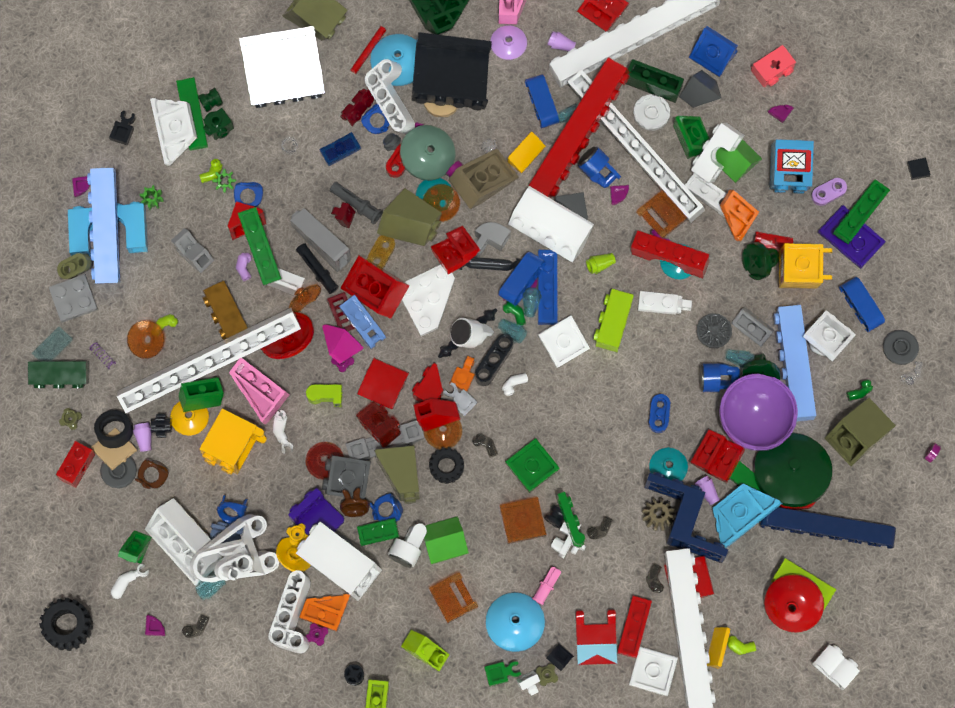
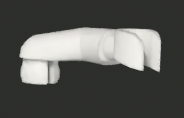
M280 410L274 416L273 433L278 442L282 444L281 451L285 454L284 447L289 446L292 452L293 445L287 441V436L284 432L287 420L286 413Z
M140 564L136 571H129L118 577L111 589L113 598H121L129 582L136 580L139 576L146 577L149 574V570L145 573L140 572V569L145 567L144 564Z

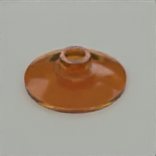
M445 184L432 186L423 197L425 202L442 213L440 217L441 222L452 219L460 207V199L457 192ZM441 200H445L446 202L444 207L440 206Z
M311 285L306 288H299L295 292V297L292 299L289 308H292L293 312H300L306 305L318 298L321 293V287L319 285Z
M149 320L139 321L128 332V347L139 358L148 359L155 357L164 346V333L155 322ZM147 336L151 338L149 343L145 341Z
M459 420L443 425L447 428L445 432H441L439 430L440 427L424 432L425 439L431 446L437 449L454 447L462 436V425Z

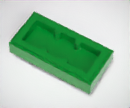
M396 518L357 527L361 546L400 538Z

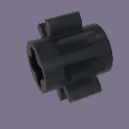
M156 414V418L151 419V433H156L157 438H166V433L172 432L171 418H167L165 414Z

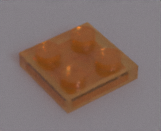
M538 497L500 505L508 544L546 536Z

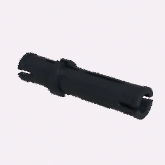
M306 243L298 246L296 252L314 273L315 279L321 282L329 294L335 292L339 286L330 277V272L323 268Z

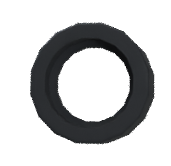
M109 410L102 413L94 423V431L99 443L107 448L124 446L133 434L129 417L119 410ZM113 421L124 423L125 428L119 435L114 437L103 435L102 430L108 423Z

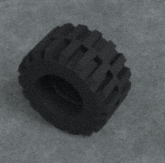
M60 598L57 599L56 603L53 601L49 603L50 607H45L43 610L45 613L40 617L42 623H39L42 629L41 634L45 637V640L59 650L66 649L67 651H72V648L78 649L80 644L84 645L86 638L91 636L90 630H93V625L91 624L93 620L89 611L78 601L71 600L70 598H65V600ZM64 614H73L77 618V625L74 631L68 635L58 634L56 631L57 620Z

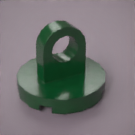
M759 242L748 244L742 253L743 267L746 271H749V276L755 280L767 278L771 273L772 267L776 266L779 261V253L776 249L766 248Z
M764 353L755 355L754 360L748 362L742 370V377L751 374H761L780 380L781 376L779 367L775 363L768 361Z

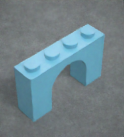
M131 202L129 205L117 203L118 221L126 228L128 252H148L146 208L144 204L140 202ZM77 206L73 207V209H68L69 253L71 256L76 253H87L91 256L90 230H93V223L89 222V211H92V208Z

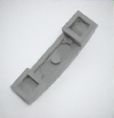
M416 420L401 425L400 428L367 439L362 438L347 443L346 447L351 459L366 460L376 457V449L409 446L425 439V436Z

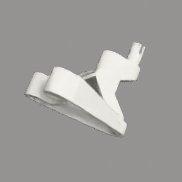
M253 514L238 518L193 555L190 562L192 575L200 581L217 582L266 575L276 570L279 566L277 555L266 550L257 552L252 539L265 532L267 527L266 520L262 516ZM255 520V521H256V527H255L254 529H252V526H251V525H252V522ZM243 527V533L240 534L241 539L222 543ZM215 553L225 556L216 563L214 576L202 577L199 574L197 564L201 557ZM268 556L269 562L267 565H265L264 561L265 558ZM242 558L243 564L239 567L238 561Z

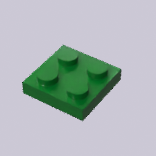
M536 438L505 461V464L529 493L560 470L559 466Z

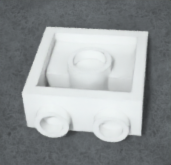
M826 310L803 337L833 361L856 334Z

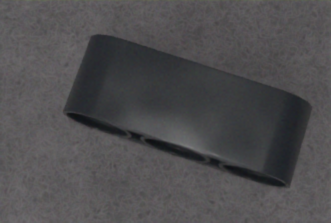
M500 335L476 369L475 380L478 385L488 386L512 352L513 339L510 335ZM501 342H508L510 346L502 348L499 344ZM496 357L499 359V362L492 364L489 359ZM487 373L489 377L483 380L479 378V375Z

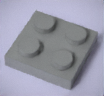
M85 274L49 287L61 323L98 310Z

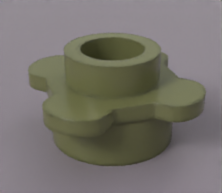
M66 408L59 423L61 426H68L71 430H75L82 415L80 412L75 413L70 408Z
M553 664L536 669L541 686L558 681Z

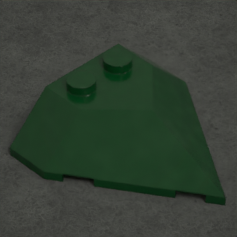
M470 0L409 1L425 29L433 34H441L454 27Z

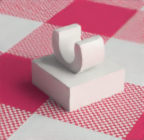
M534 671L516 679L519 687L522 690L527 688L531 696L538 693L535 684L540 682V679Z

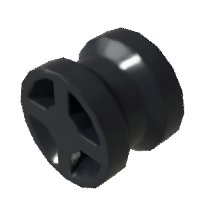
M552 505L550 513L546 514L544 519L560 529L564 518L561 509Z
M352 664L345 669L344 677L348 684L357 686L363 682L364 672L359 665Z

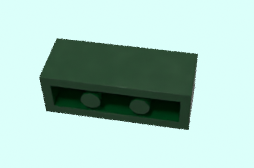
M631 60L628 68L630 72L628 75L630 77L626 83L627 85L676 103L683 87L684 78L637 60Z
M28 361V385H34V388H45V385H53V388H65V385H72V388H84V385L89 384V361Z

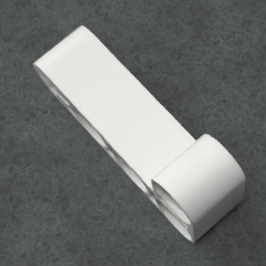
M384 59L366 74L365 83L393 130L407 134L415 128V123L391 84L401 75L402 68L399 63Z
M299 570L293 571L288 577L268 637L279 648L295 653H304L309 648V640L301 633L296 632L295 628L311 582L308 576ZM296 596V601L290 604V599ZM290 615V619L283 623L284 617ZM283 633L282 640L277 641V636ZM301 639V644L295 647L296 640Z

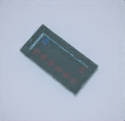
M58 327L31 354L38 361H53L73 339Z

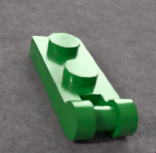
M565 492L557 494V501L572 543L575 547L581 548L584 545L585 536L578 530L577 526H580L577 515L572 513V500L570 496H566Z

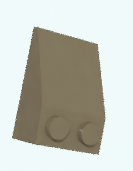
M495 149L458 167L449 178V181L468 207L472 209L485 202L519 177L499 150Z

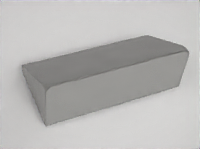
M746 307L742 308L731 323L760 347L775 331Z

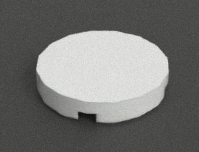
M649 94L637 100L633 116L635 122L641 128L655 131L667 124L670 118V107L664 98Z

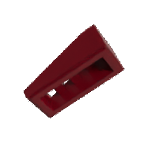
M345 292L326 299L338 328L345 329L348 332L355 328L352 324L342 327V324L349 320L347 318L340 320L339 317L343 316L344 313H337L336 310L340 309V305L335 307L333 305L337 301L343 300L345 302L348 300Z

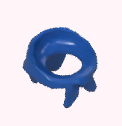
M379 104L373 105L361 118L363 126L372 134L387 132L390 126ZM375 113L383 115L385 119L384 125L380 128H375L370 123V117Z
M237 183L234 189L235 203L236 201L244 203L240 195L245 189H252L255 193V200L247 205L256 207L261 203L263 188L259 183Z
M392 493L379 497L374 505L370 503L374 520L380 522L396 518V521H399L402 516V504ZM384 502H390L393 506V513L389 517H382L379 514V506Z
M223 495L220 506L216 510L219 517L226 524L231 525L238 518L245 516L248 499H245L241 505L233 502H224L225 495ZM229 507L236 511L238 516H228L224 509Z

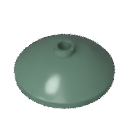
M431 125L418 126L410 130L402 140L400 146L402 164L412 176L426 181L439 179L446 175V172L455 161L454 143L450 136L438 127ZM427 148H433V152H429Z

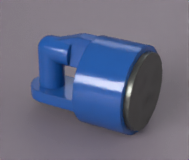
M598 146L589 149L578 162V167L593 182L600 184L603 188H607L616 178L618 180L621 178L617 171L608 163L609 157ZM604 167L610 171L606 177L600 173Z
M702 363L700 365L699 382L702 392H719L720 389H727L740 378V369L738 367L719 363ZM721 375H731V380H721Z

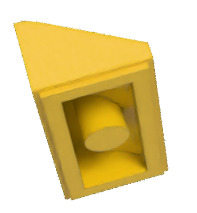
M531 131L508 157V163L520 173H523L546 146Z
M714 628L708 652L710 663H707V666L717 669L721 668L730 628Z

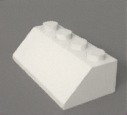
M530 186L514 209L508 225L571 262L582 252L594 226L590 221Z
M173 498L156 509L145 530L192 583L197 586L201 581L192 575L190 562L193 555L209 543L211 539ZM220 553L201 557L197 564L199 574L202 577H207L214 570L216 563L224 556L220 555Z

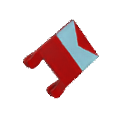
M615 610L607 611L608 624L584 625V612L576 611L578 665L617 664Z

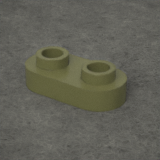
M87 253L72 255L58 264V275L62 279H72L88 271L92 263L91 258Z

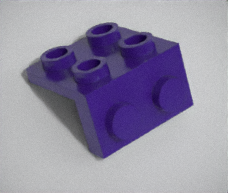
M317 488L314 491H309L304 496V500L300 504H295L288 514L290 520L295 525H305V533L308 536L310 535L309 531L315 524L318 525L319 522L335 532L345 521L344 517L324 499L323 494Z

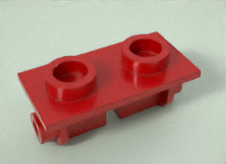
M756 232L754 242L762 243L766 248L776 249L778 253L784 244H793L794 242L793 238L762 232Z

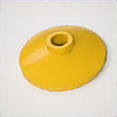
M179 401L171 411L172 426L182 435H196L208 423V409L183 412ZM188 412L192 413L191 418H186L185 415Z
M290 537L282 539L276 547V555L279 562L290 571H306L311 565L296 554L300 542L293 546L290 544Z

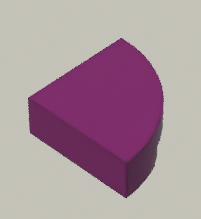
M790 105L774 106L768 111V114L784 123L794 107Z
M87 176L72 178L74 197L83 195L89 189L88 187H90Z
M629 185L610 186L612 205H617L626 198Z
M147 615L145 635L165 636L164 626L157 618Z

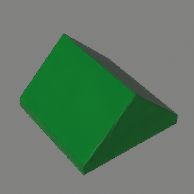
M699 116L675 117L673 127L686 158L689 159L702 154V147L710 138Z

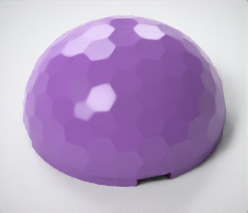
M751 374L739 378L727 388L721 399L719 416L723 429L734 443L745 449L763 451L781 445L792 434L796 426L798 409L794 395L782 381L775 377Z

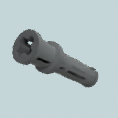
M334 182L331 186V193L354 207L360 216L364 215L370 219L372 224H376L382 216L383 210L375 208L368 200L360 199L338 182Z

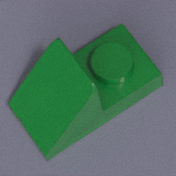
M133 531L119 550L118 557L129 562L141 564L152 537Z

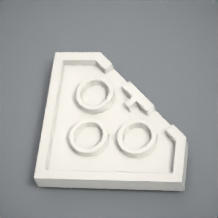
M442 265L405 282L410 286L402 302L421 337L438 329L455 281L453 274H447Z

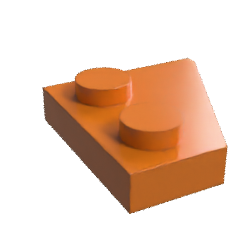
M343 594L341 596L306 599L299 618L337 632L350 595Z

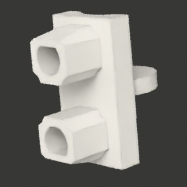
M564 521L560 532L568 536L566 541L555 537L551 544V548L558 552L559 556L563 559L571 545L573 548L570 552L576 555L578 549L584 551L586 548L585 545L581 548L573 545Z

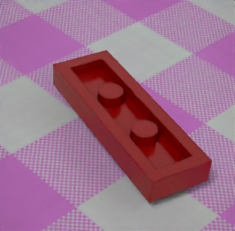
M636 596L632 597L617 654L637 658L652 603L651 600Z

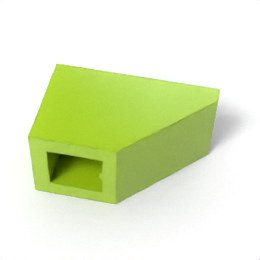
M413 630L410 631L401 646L412 656L437 671L441 670L449 657L447 652L429 638Z

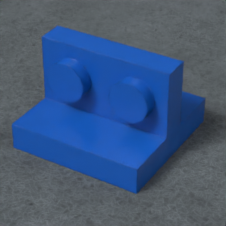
M706 26L689 58L720 77L728 63L736 56L738 45Z

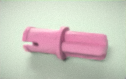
M551 567L543 582L540 581L541 585L532 598L537 603L543 605L550 591L554 590L553 586L561 574L559 569Z

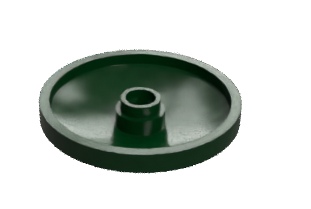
M792 433L781 445L773 449L758 451L754 463V476L762 493L781 501L782 506L804 507L816 502L826 493L832 479V463L827 451L817 441L802 434Z

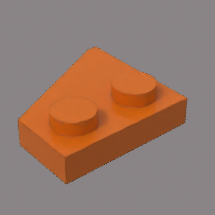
M729 190L720 207L734 239L741 242L759 214V211L737 192Z

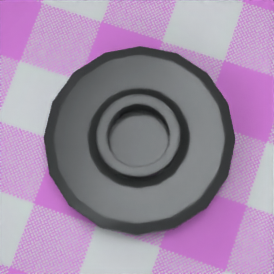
M711 313L700 319L696 334L703 345L709 348H720L729 342L732 336V327L726 317Z
M895 330L885 338L883 351L887 359L892 363L907 365L917 357L919 344L915 336L910 332Z
M131 457L127 458L126 462H122L113 470L102 462L100 474L106 485L111 488L120 489L127 487L133 482L136 477L137 468Z

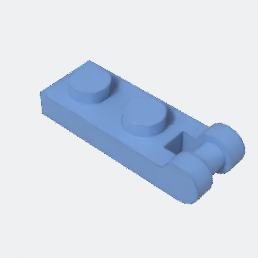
M355 295L339 306L370 349L375 347L378 341H383L386 338ZM373 330L375 335L370 338L367 333Z

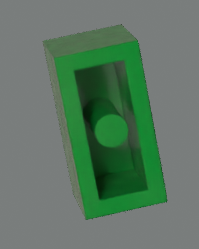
M217 377L181 383L178 397L183 412L221 406L224 392Z

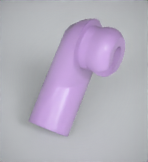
M241 253L236 263V270L244 282L251 278L246 268L247 263L252 259L249 253Z

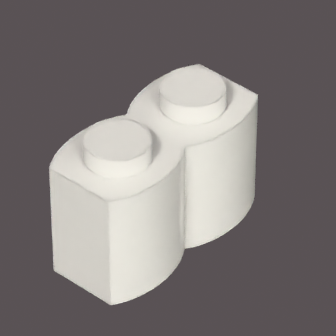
M829 644L812 665L841 690H844L860 671L855 661L850 658L848 660L844 658L843 652L839 647Z

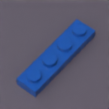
M538 250V257L546 261L543 271L538 276V325H555L558 323L557 253L552 250Z

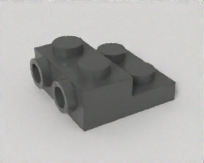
M330 456V459H326L325 470L328 471L327 478H323L322 490H325L327 495L344 497L342 490H347L350 497L353 498V492L360 488V499L365 500L371 461Z

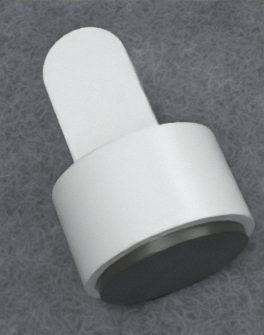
M459 318L452 325L451 339L456 346L475 348L481 345L487 336H492L494 331L488 325L482 324L477 320Z
M415 524L409 528L404 540L396 538L388 552L389 558L405 567H414L421 554L419 547L426 535V527L423 524Z

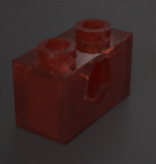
M373 401L360 411L356 417L364 429L385 448L401 434L398 428L400 424L393 416L390 418L387 415L388 411L383 405L378 406Z

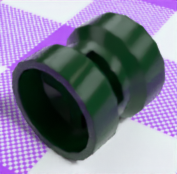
M216 88L209 90L208 94L202 93L198 95L206 112L212 110L214 106L219 107L223 105Z

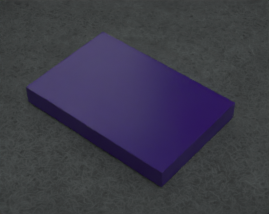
M842 205L822 226L818 233L861 269L886 241L866 224L862 226L849 244L834 235L833 233L850 212V210Z

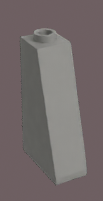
M305 208L301 211H296L292 215L290 220L291 226L336 272H339L351 261L349 248Z

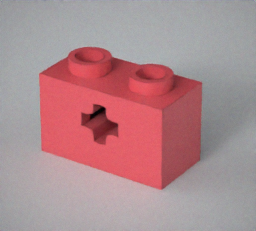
M782 45L752 65L751 71L763 87L767 85L773 86L779 81L778 78L783 75L787 77L794 71L796 61Z

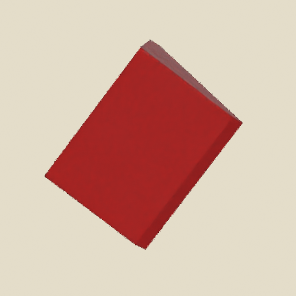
M236 201L228 223L232 240L245 235L238 213L254 208V206ZM256 207L261 223L265 225L264 212Z

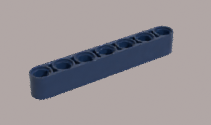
M778 507L760 521V527L762 528L766 526L771 527L773 530L784 531L785 529L790 530L791 533H809V536L821 538L827 536L829 539L842 541V539H845L852 543L861 544L864 542L870 546L881 547L882 545L887 546L888 549L894 548L896 528L893 526Z

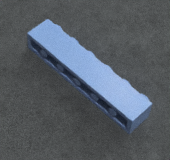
M94 168L90 169V173L87 174L88 185H91V192H88V202L92 204V211H89V222L93 223V230H90V241L93 242L94 249H91V261H94L91 276L92 280H95L97 284L120 283L116 169Z
M801 305L778 307L773 318L774 324L778 325L779 330L776 332V341L781 345V350L778 351L779 361H783L784 367L781 368V378L785 380L786 386L795 397L798 409L796 422L814 420L816 409L806 339L803 337L805 330Z

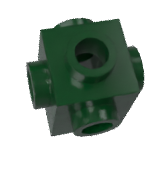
M223 108L216 112L208 113L203 119L205 124L203 127L204 131L208 136L212 135L214 140L226 137L234 129L232 121Z

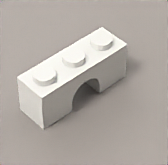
M728 123L718 124L712 132L714 134L713 137L705 142L702 147V154L698 155L692 163L694 166L691 171L708 183L715 182L724 168L716 159L717 150L723 147L728 151H735L745 136Z

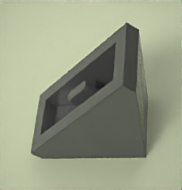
M584 192L561 195L555 198L556 202L588 220Z

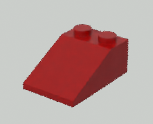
M358 256L341 289L351 296L355 295L361 303L377 314L391 319L410 285L362 256Z

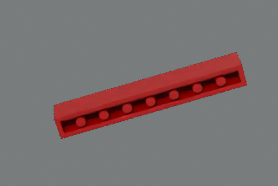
M609 57L607 58L528 186L549 198L555 197L560 190L559 185L568 178L571 166L578 162L580 158L579 153L582 148L585 149L588 146L590 135L598 130L600 119L609 112L610 107L608 106L612 100L615 101L620 93L618 90L622 84L625 85L627 83L630 72L626 67Z

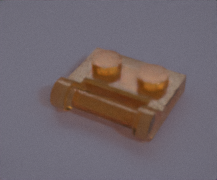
M663 190L636 212L662 238L668 236L687 219ZM652 208L667 225L666 228L663 229L648 212L649 209Z
M460 572L429 588L447 624L479 607L477 602L473 601L464 585ZM455 583L467 606L461 607L450 584Z

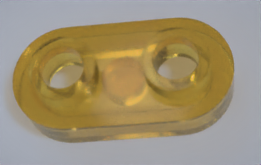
M382 235L378 237L367 260L374 263L375 259H379L380 263L375 265L383 269L395 249L394 238ZM384 243H388L389 247L383 248L382 245Z

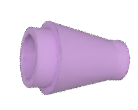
M552 31L547 43L552 49L570 51L576 44V42H573L559 31Z
M141 423L134 425L133 433L140 452L152 450L150 424Z
M708 475L694 483L702 488V491L706 492L704 498L709 505L720 500L712 478L709 479Z

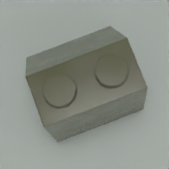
M294 0L282 16L300 28L314 26L315 37L323 41L333 36L335 26L337 24L340 25L346 18L344 14L347 9L336 0Z
M404 188L383 211L377 233L382 236L425 246L429 241L432 242L438 234L436 230L441 224L440 217L442 213Z
M868 398L845 416L824 439L850 466H853L888 435L896 425Z
M414 446L376 449L377 463L399 500L404 501L405 504H412L419 500Z

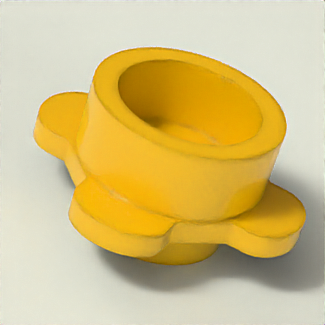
M304 524L295 525L287 529L291 545L295 546L297 543L308 538V535L305 533L306 527Z

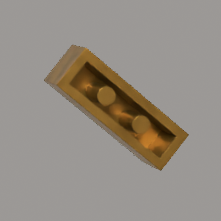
M225 281L203 290L205 297H202L207 308L211 306L213 313L210 315L215 324L219 323L221 329L218 331L223 340L248 329Z

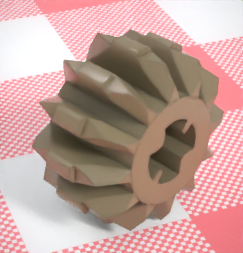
M655 498L652 499V504L647 502L645 505L647 509L642 510V513L646 515L642 520H649L646 525L648 528L652 524L655 525L654 531H657L658 526L664 531L665 525L671 527L672 523L670 521L675 520V516L672 515L675 509H668L671 503L667 502L664 505L663 498L660 499L659 503H657ZM657 511H661V515L663 516H661L660 518H656L657 515L654 514V512L657 513Z

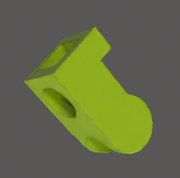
M314 384L307 388L306 396L311 404L333 402L334 407H342V385Z

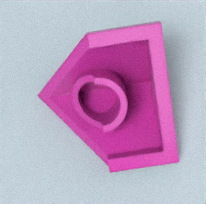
M326 324L322 326L329 355L339 364L363 350L364 347L345 329Z

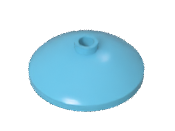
M392 34L382 38L372 50L370 58L371 67L374 68L384 59L397 62L401 65L402 72L391 83L392 86H404L412 83L416 40L404 34ZM396 53L401 54L400 57H395L394 55Z
M508 593L500 596L491 604L486 615V629L491 640L500 648L511 652L524 651L534 646L541 638L545 627L544 613L540 605L530 596L522 593ZM518 617L519 622L513 623L512 618Z

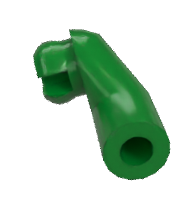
M510 302L503 305L505 313L515 315L517 326L526 324L522 307L519 305L514 306Z
M871 380L862 381L861 389L846 392L848 401L861 399L873 390Z

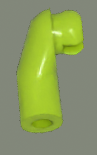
M219 159L211 161L209 172L199 174L202 183L218 178L215 173L218 172L220 174L222 171V163Z
M172 314L159 318L151 333L159 337L164 327L168 325L175 327L178 319Z
M736 636L728 638L729 649L738 655L756 651L754 641L743 644Z

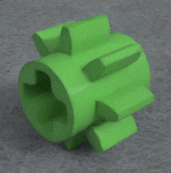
M223 169L222 174L216 172L215 175L218 178L212 180L213 183L218 185L216 190L222 188L223 193L226 192V188L232 190L233 187L230 184L236 182L235 179H231L233 172L227 174L225 169ZM220 177H222V178L227 177V178H228V180H227L228 185H226V184L221 185V184H220V182H221Z
M154 185L148 189L144 187V193L139 194L140 198L144 199L141 203L144 206L147 204L149 210L155 206L159 208V202H164L163 198L160 197L162 195L161 189L156 191Z

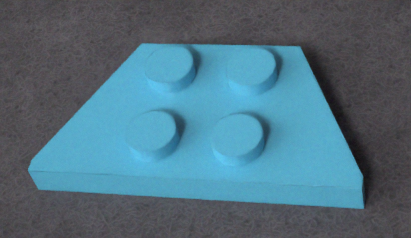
M745 484L740 485L713 507L720 543L725 545V548H728L779 507L782 502Z

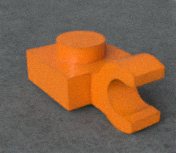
M467 356L463 368H456L450 383L452 382L456 384L458 389H464L468 392L475 374L470 372L475 359Z

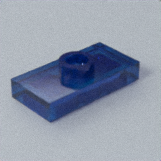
M351 132L319 149L327 165L331 166L361 150V146Z

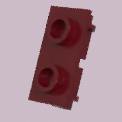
M364 88L359 90L351 100L355 104L349 103L341 111L340 117L344 121L348 120L352 127L361 119L363 113L375 100L370 90Z

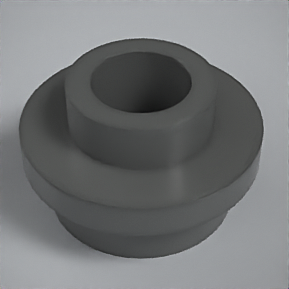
M394 133L388 134L383 140L384 148L387 151L395 150L400 145L401 138Z

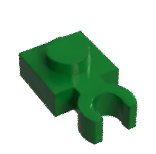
M514 661L508 667H505L504 662L485 666L484 669L489 687L509 682L507 676L514 678L521 676V672L514 673L512 671V667L517 666L518 662Z

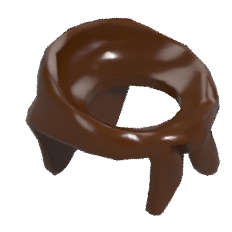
M146 458L138 470V479L135 478V481L141 483L143 488L146 489L159 488L165 483L169 473L162 462ZM154 467L158 470L159 477L156 482L150 483L145 480L144 473L147 468Z
M360 488L353 492V498L350 497L347 490H342L345 501L340 503V510L345 516L360 517L368 513L370 503L366 497L365 500L360 499Z

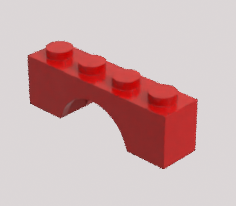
M638 230L631 246L632 255L648 261L658 259L670 262L681 268L685 273L702 279L710 262L708 253Z

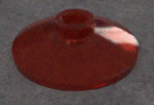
M330 442L315 444L306 455V467L310 474L318 479L323 480L328 475V471L325 470L326 462L321 461L323 456L328 457V459H330V456L344 457L341 449Z

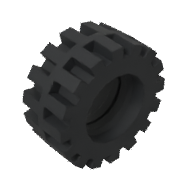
M444 447L441 450H436L429 462L430 473L440 483H454L464 471L462 455L450 447L448 449ZM444 458H449L455 463V468L450 473H443L438 467L439 462Z

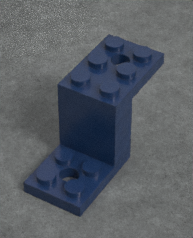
M649 473L644 488L681 501L667 544L679 549L690 548V553L723 563L729 550L725 548V545L718 542L713 544L706 542V539L701 536H691L706 492L695 485H691V487L683 484L684 482L678 479H666L661 473Z

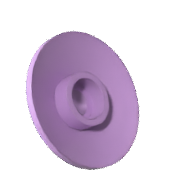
M510 25L498 28L492 34L490 40L492 41V51L498 57L506 60L518 58L527 47V38L524 32ZM511 38L512 41L506 42V39Z

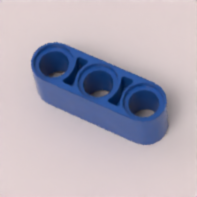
M541 74L525 79V85L529 88L528 94L531 102L535 105L534 111L537 119L541 122L540 127L545 128L558 124V113L544 75Z
M530 251L527 252L501 287L499 296L516 306L541 274L546 261Z
M854 277L839 286L840 292L845 294L846 297L844 298L849 306L854 308L856 311L855 315L860 323L865 325L867 332L885 323L883 314L858 277Z

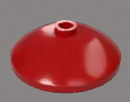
M294 312L301 329L260 349L267 357L273 359H286L299 354L309 345L314 335V326L310 318L302 313Z
M788 574L779 577L769 586L765 595L764 604L769 619L777 627L788 632L797 633L811 629L819 622L824 611V598L820 588L811 579L802 575ZM789 605H795L796 609L791 610Z

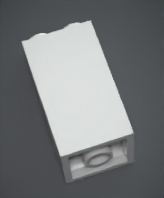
M323 523L315 524L309 531L310 535L308 538L301 541L298 545L296 554L359 601L382 569Z

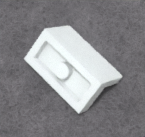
M278 268L281 280L267 285L298 297L305 278Z

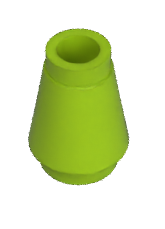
M613 253L590 256L586 260L588 271L591 274H598L616 263Z

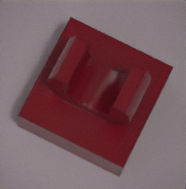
M342 202L340 208L333 207L331 212L332 215H335L336 220L341 226L350 228L356 213L350 204Z

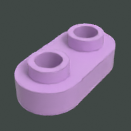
M834 178L813 190L811 195L812 201L818 206H824L842 197L847 190V184L841 178ZM838 184L841 188L837 189L835 185ZM823 193L825 197H820L818 194Z

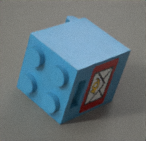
M775 140L771 144L770 189H774L775 193H786L788 190H793L795 194H804L805 191L812 187L814 141ZM784 174L803 175L802 182L784 181Z

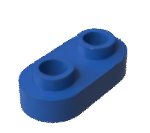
M664 394L654 396L651 401L649 428L655 433L664 432L669 423L671 403L670 399ZM662 402L664 404V407L659 408L657 406V403ZM661 421L662 425L658 427L655 425V422Z

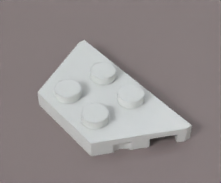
M152 98L150 101L164 164L170 166L197 138L190 104L184 101L174 102L172 100Z

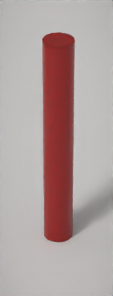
M379 27L350 71L357 74L386 32L384 27Z

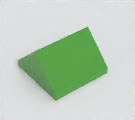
M743 139L735 151H728L721 147L716 152L717 161L724 166L722 171L735 183L762 160Z
M458 516L425 526L427 532L424 542L431 564L469 554Z

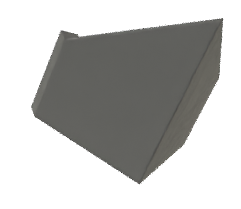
M703 70L691 77L679 98L693 108L722 98L717 81Z

